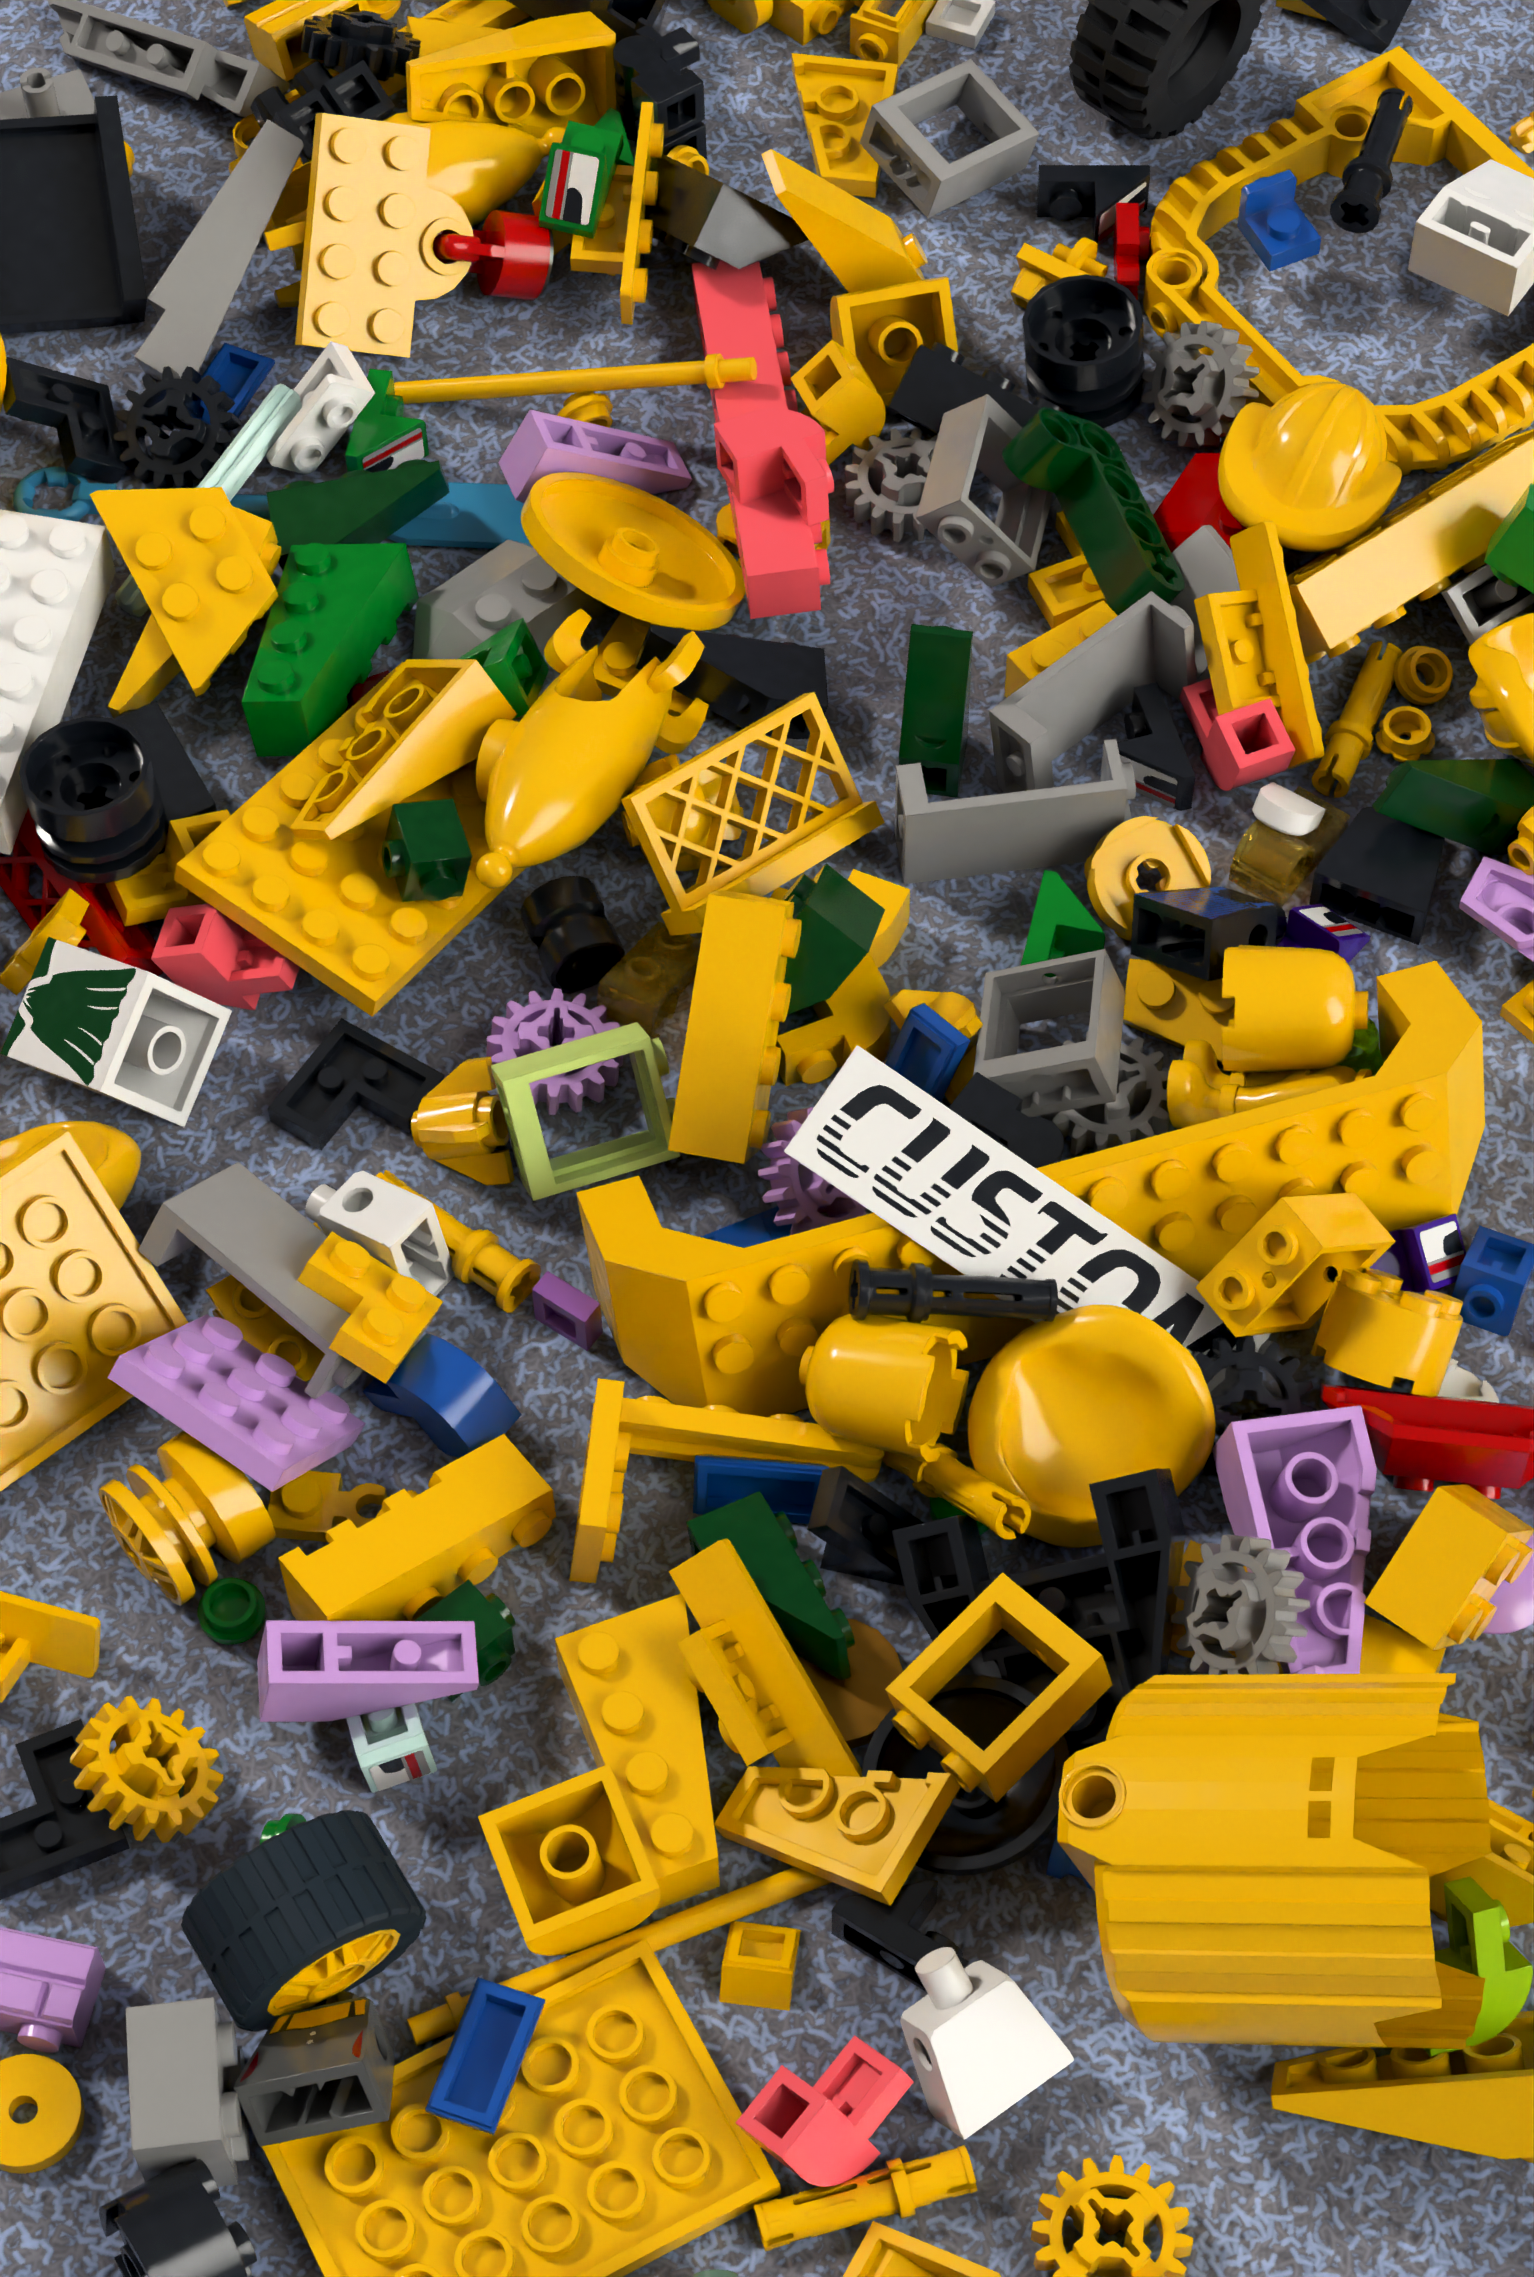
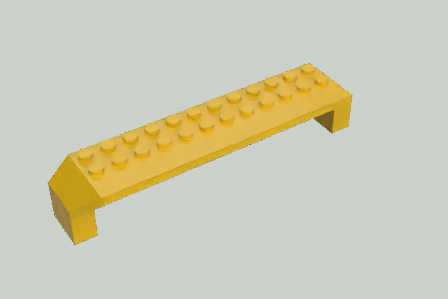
M1437 961L1377 976L1381 1068L1375 1076L1036 1169L1199 1282L1281 1197L1356 1193L1388 1232L1450 1214H1456L1457 1216L1485 1127L1482 1020ZM639 1175L576 1192L594 1289L623 1363L675 1405L703 1408L708 1405H724L735 1409L738 1413L764 1417L775 1414H790L808 1409L806 1385L801 1384L799 1379L801 1359L807 1347L810 1345L815 1346L819 1336L835 1319L850 1314L849 1280L855 1259L866 1260L870 1267L908 1269L912 1262L923 1263L931 1268L932 1274L964 1275L874 1213L742 1248L663 1228ZM876 1289L878 1294L899 1295V1291L895 1289ZM933 1291V1297H945L943 1292ZM963 1293L964 1298L1001 1300L993 1294ZM930 1314L926 1321L921 1322L957 1329L963 1333L968 1345L963 1351L957 1350V1367L993 1357L1012 1338L1035 1324L1030 1319L982 1318ZM881 1315L886 1317L907 1320L905 1316Z

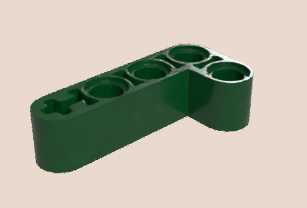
M1043 407L1039 409L1003 449L1002 457L1008 469L1022 482L1055 493L1107 604L1117 615H1120L1151 591L1170 604L1185 588L1183 575L1114 438L1101 426L1091 421L1051 408Z

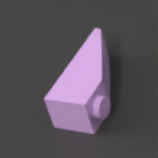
M535 410L528 411L498 462L515 500L523 504L536 481L546 475L558 472H580L603 476L629 484L650 494L684 489L692 481L674 442Z
M266 1620L257 1658L260 1722H330L477 1690L479 1685L474 1621Z

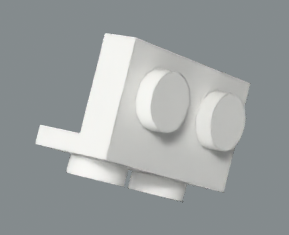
M330 341L294 389L301 397L302 408L266 454L268 461L274 467L305 475L314 472L375 394L348 346Z

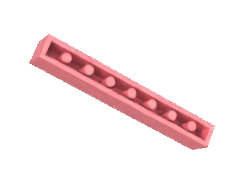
M720 260L716 270L700 262L691 263L694 302L704 360L707 354L720 353L723 359L754 357L757 364V378L755 381L725 382L722 389H710L715 423L760 409H786L798 412L795 389L784 390V386H791L787 351L777 352L776 350L784 348L780 314H769L770 311H777L773 277L762 278L759 261L738 269ZM726 482L750 619L821 610L820 585L830 584L826 548L815 550L814 544L822 543L821 523L807 526L785 490L740 504Z

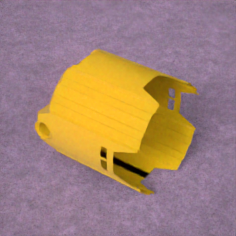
M1456 1673L1154 1675L1143 1684L1137 1685L1122 1698L1113 1714L1106 1740L1076 1751L1064 1762L1059 1789L1057 1842L1095 1891L1099 1937L1108 1983L1120 2013L1133 2027L1151 2041L1165 2043L1466 2049V2039L1472 2037L1478 2014L1481 2011L1486 1978L1435 1961L1429 1905V1877L1492 1853L1490 1848L1489 1801L1487 1797L1484 1755L1479 1736V1721L1439 1713L1440 1705L1443 1703L1446 1695L1447 1686L1455 1683Z

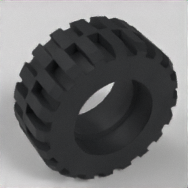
M1087 0L1089 1L1085 13L1079 17L1076 26L1078 31L1077 38L1072 41L1070 56L1073 62L1069 65V71L1075 91L1079 98L1087 105L1140 138L1153 140L1175 136L1184 131L1187 123H1195L1202 116L1203 110L1208 105H1213L1221 95L1220 91L1226 82L1232 80L1239 69L1237 65L1243 55L1247 54L1252 43L1250 38L1254 29L1259 26L1262 16L1260 6L1265 0Z

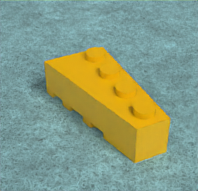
M721 889L708 894L668 1145L669 1151L745 1164L767 1142L771 1112L768 1111L770 1089L776 1083L781 1059V1048L776 1047L779 1022H785L791 998V984L784 983L787 957H796L802 928V921L793 918L795 902Z

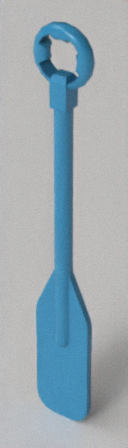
M44 467L29 473L18 483L13 493V507L16 512L78 522L86 514H99L90 497L91 493L97 490L130 489H117L116 484L89 483L85 476L66 472L65 467ZM47 482L48 487L59 486L66 488L69 483L76 486L73 492L72 505L61 511H58V509H32L33 498L36 494L34 488ZM448 482L450 493L387 537V539L398 543L415 546L494 549L508 539L530 544L520 519L524 504L515 500L508 484ZM236 494L230 501V504L236 508L261 518L270 519L267 495Z

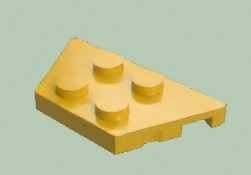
M222 487L97 490L91 493L90 497L195 696L198 697L204 694L211 685L209 679L229 653L234 655L245 641L248 629L252 623L261 619L278 598L276 587Z

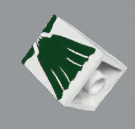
M48 937L0 1054L185 1127L232 1010L151 972Z

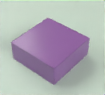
M549 1271L533 1287L532 1296L535 1319L588 1351L603 1333L600 1303Z

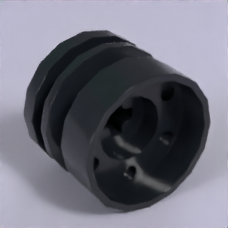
M1087 274L1064 277L1044 286L1028 302L1022 318L1026 356V384L1029 401L1032 403L1036 396L1041 397L1059 406L1067 414L1091 421L1103 429L1125 419L1140 404L1141 396L1145 389V380L1142 378L1145 368L1143 356L1144 326L1139 301L1127 287L1114 280Z
M85 716L57 724L39 735L26 750L19 770L22 789L31 817L34 819L44 857L58 874L79 883L106 884L131 877L149 866L162 851L166 843L169 824L146 741L132 726L111 717Z

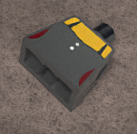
M341 1991L327 1998L324 2005L284 2013L274 2019L234 2085V2090L238 2092V2099L260 2147L389 2120L395 2056L373 2001L364 1996L359 1997L352 1992Z

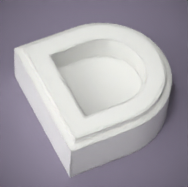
M1272 782L1260 789L1252 811L1255 817L1268 827L1285 834L1302 836L1319 827L1326 809Z

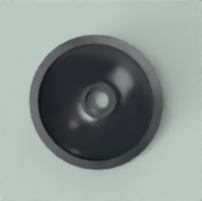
M960 1675L953 1677L928 1704L984 1751L1037 1696L1027 1689L1001 1678L986 1675ZM891 1709L880 1722L870 1740L864 1757L862 1777L867 1776L868 1770L893 1771L897 1778L926 1779L928 1772L946 1773L940 1764L944 1757L927 1744L922 1750H919L899 1733L891 1721L896 1715L895 1709ZM1065 1735L997 1803L986 1794L976 1801L965 1800L963 1798L965 1790L960 1787L915 1865L928 1871L945 1875H976L1010 1865L1036 1848L1047 1837L1058 1821L1059 1789L1062 1781L1064 1762L1071 1757Z

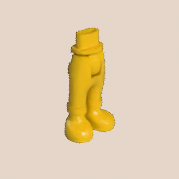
M1189 1039L1184 1048L1183 1060H1173L1169 1068L1167 1080L1168 1113L1171 1124L1175 1128L1181 1129L1368 1078L1373 1075L1370 1069H1360L1357 1073L1353 1068L1341 1065L1315 1071L1308 1069L1261 1073H1238L1237 1071H1232L1231 1075H1227L1220 1071L1216 1053L1210 1043L1205 1040Z

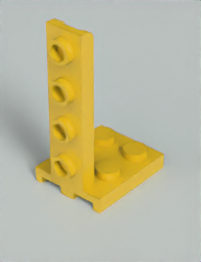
M598 1378L590 1431L587 1439L569 1581L596 1583L600 1561L613 1563L623 1507L624 1493H622L624 1474L627 1470L629 1453L695 1462V1455L714 1454L824 1464L829 1468L842 1465L866 1483H870L878 1477L885 1451L837 1438L825 1432L819 1424L804 1422L803 1419L791 1414H775L764 1417L738 1413L735 1409L724 1405H708L703 1408L675 1405L669 1400L658 1396H642L637 1399L624 1398L625 1382Z

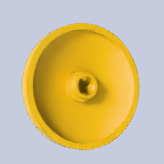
M580 472L553 473L536 481L522 507L520 519L524 533L530 544L546 563L586 594L634 618L665 627L694 631L712 630L726 625L732 619L745 595L742 569L723 543L719 542L709 530L683 511L629 484L594 474Z

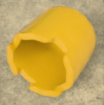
M1239 945V947H1227L1225 949L1222 998L1235 999L1234 1019H1229L1228 1027H1222L1221 1029L1224 1071H1237L1238 1073L1288 1072L1305 1069L1315 1071L1331 1068L1343 1062L1352 1050L1355 1030H1368V991H1356L1352 969L1346 960L1335 952L1314 948Z
M851 1314L839 1317L819 1336L815 1346L810 1345L807 1347L801 1359L799 1379L801 1384L806 1385V1397L810 1414L825 1432L837 1438L923 1462L936 1461L940 1457L941 1452L939 1447L934 1445L941 1433L954 1435L964 1407L969 1371L957 1369V1350L963 1351L964 1348H967V1339L957 1329L925 1323H914L908 1320L867 1314L864 1320H853Z

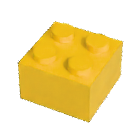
M1467 1484L1438 1486L1364 1603L1432 1650L1456 1644L1460 1645L1467 1637L1475 1641L1486 1629L1496 1612L1497 1607L1489 1601L1499 1585L1504 1580L1512 1584L1528 1564L1534 1550L1527 1546L1526 1543L1533 1534L1534 1528Z

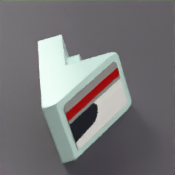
M416 1703L346 1718L360 1768L372 1793L437 1771Z

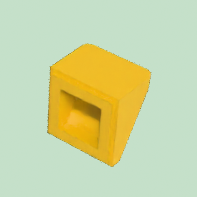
M740 1921L731 1922L722 1961L719 2002L789 2011L801 1930Z

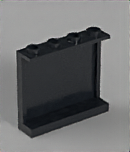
M117 95L95 97L93 114L0 120V333L13 334L110 327L144 322L147 296Z

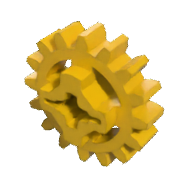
M126 1696L118 1708L109 1702L104 1704L96 1716L89 1719L75 1740L79 1746L71 1755L70 1763L83 1770L73 1782L76 1789L92 1790L95 1796L87 1808L91 1812L100 1811L104 1808L112 1814L109 1820L110 1829L116 1831L126 1822L132 1825L135 1840L142 1842L150 1830L154 1829L161 1842L167 1843L177 1831L186 1836L189 1835L217 1803L219 1797L214 1792L223 1782V1774L210 1769V1767L219 1757V1753L216 1749L202 1748L198 1743L206 1732L202 1726L188 1731L182 1725L185 1713L183 1710L178 1708L169 1717L161 1713L159 1699L152 1698L142 1710L132 1696ZM115 1740L117 1746L110 1754V1743ZM184 1785V1794L180 1798L178 1792Z
M1114 2155L1110 2163L1109 2172L1100 2173L1091 2158L1083 2159L1080 2180L1076 2181L1071 2175L1062 2170L1057 2175L1055 2185L1060 2198L1042 2193L1039 2199L1038 2211L1048 2220H1039L1032 2223L1031 2240L1048 2246L1041 2248L1035 2253L1036 2271L1054 2269L1055 2273L1052 2277H1185L1187 2268L1176 2258L1191 2255L1193 2238L1176 2232L1187 2226L1190 2213L1187 2207L1169 2209L1168 2204L1173 2198L1175 2189L1171 2181L1163 2183L1155 2189L1148 2184L1151 2170L1150 2165L1143 2163L1137 2169L1134 2176L1124 2173V2164L1121 2156ZM1103 2195H1116L1128 2199L1105 2198ZM1070 2216L1073 2219V2225L1081 2233V2238L1073 2244V2250L1067 2254L1063 2244L1062 2228L1067 2217ZM1155 2224L1161 2240V2252L1156 2262L1150 2258L1151 2250L1143 2242V2237L1150 2232V2228ZM1100 2228L1109 2235L1116 2234L1119 2230H1122L1126 2234L1123 2248L1114 2241L1108 2242L1104 2246L1099 2244Z

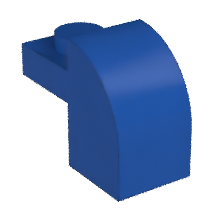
M428 1333L423 1336L415 1347H412L386 1384L374 1378L363 1391L371 1403L380 1410L414 1417L439 1450L449 1456L458 1458L505 1434L522 1415L498 1383L475 1360L453 1344Z

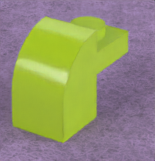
M1471 1877L1444 1883L1450 1948L1434 1951V1959L1437 1962L1486 1978L1483 2002L1475 2024V2031L1472 2037L1466 2039V2046L1471 2045L1472 2047L1495 2037L1516 2018L1528 1997L1532 1983L1533 1967L1509 1941V1920L1501 1902L1497 1899L1493 1900ZM1423 2048L1430 2057L1447 2051L1449 2053L1461 2050Z

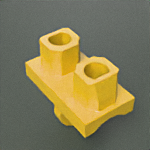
M1087 237L1081 238L1073 248L1058 243L1051 256L1024 243L1016 255L1021 271L1011 290L1013 302L1026 309L1028 302L1044 286L1064 277L1086 274L1105 277L1108 272V266L1095 260L1098 244Z

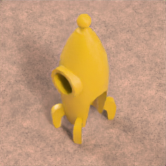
M408 112L397 113L383 120L385 122L431 128L426 186L447 193L463 208L471 227L485 220L490 212L500 208L529 181L541 164V160L545 156H549L552 143H562L566 130L562 127H551L544 133L542 138H535L524 131L492 123L457 120L435 122L413 120L408 116ZM242 156L229 163L228 169L230 174ZM300 156L265 228V233H263L269 251L291 246L294 271L302 270L311 161L302 164ZM301 280L275 290L274 296L279 308L299 306Z
M580 608L568 616L553 633L544 648V656L548 664L555 671L559 672L560 675L551 682L520 721L497 719L485 734L478 753L476 788L479 798L486 803L485 836L490 853L482 856L477 862L475 872L481 884L489 888H501L511 880L513 868H527L542 864L583 845L608 821L622 803L621 799L626 797L637 781L652 754L654 746L668 754H679L692 743L706 719L709 704L696 697L691 705L679 716L669 715L668 709L671 704L673 687L679 685L691 674L704 650V644L694 631H691L681 639L663 663L655 656L625 685L616 697L609 701H602V691L598 687L593 673L594 661L598 657L597 644L588 651H585L581 646V637L592 617Z

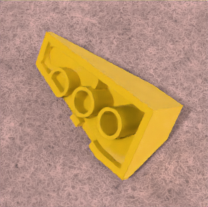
M586 11L537 19L407 61L408 116L413 120L424 122L457 120L492 123L524 131L535 138H542L544 133L551 127L566 129L568 121L594 126L610 107L616 110V70L613 60L616 33L592 12Z
M773 149L761 154L776 196L848 293L925 280L920 267L928 263L927 258L913 233L904 237L891 217Z

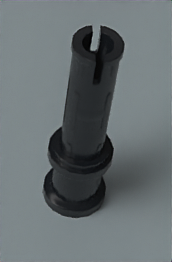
M1386 89L1379 95L1377 106L1359 155L1345 166L1342 175L1343 190L1337 193L1332 200L1330 207L1332 220L1340 228L1348 232L1366 233L1373 230L1379 223L1381 216L1379 203L1390 192L1393 182L1390 165L1407 119L1413 109V101L1410 96L1404 99L1401 109L1399 108L1405 93L1401 89Z
M855 1259L850 1273L849 1313L853 1320H864L867 1314L905 1316L909 1322L921 1323L926 1321L930 1314L1054 1321L1057 1311L1058 1289L1055 1279L1034 1280L993 1276L932 1274L931 1268L923 1263L912 1262L908 1269L870 1267L866 1260ZM876 1289H895L899 1291V1295L878 1294ZM933 1291L943 1292L945 1297H933ZM963 1293L1011 1295L1014 1300L964 1298Z

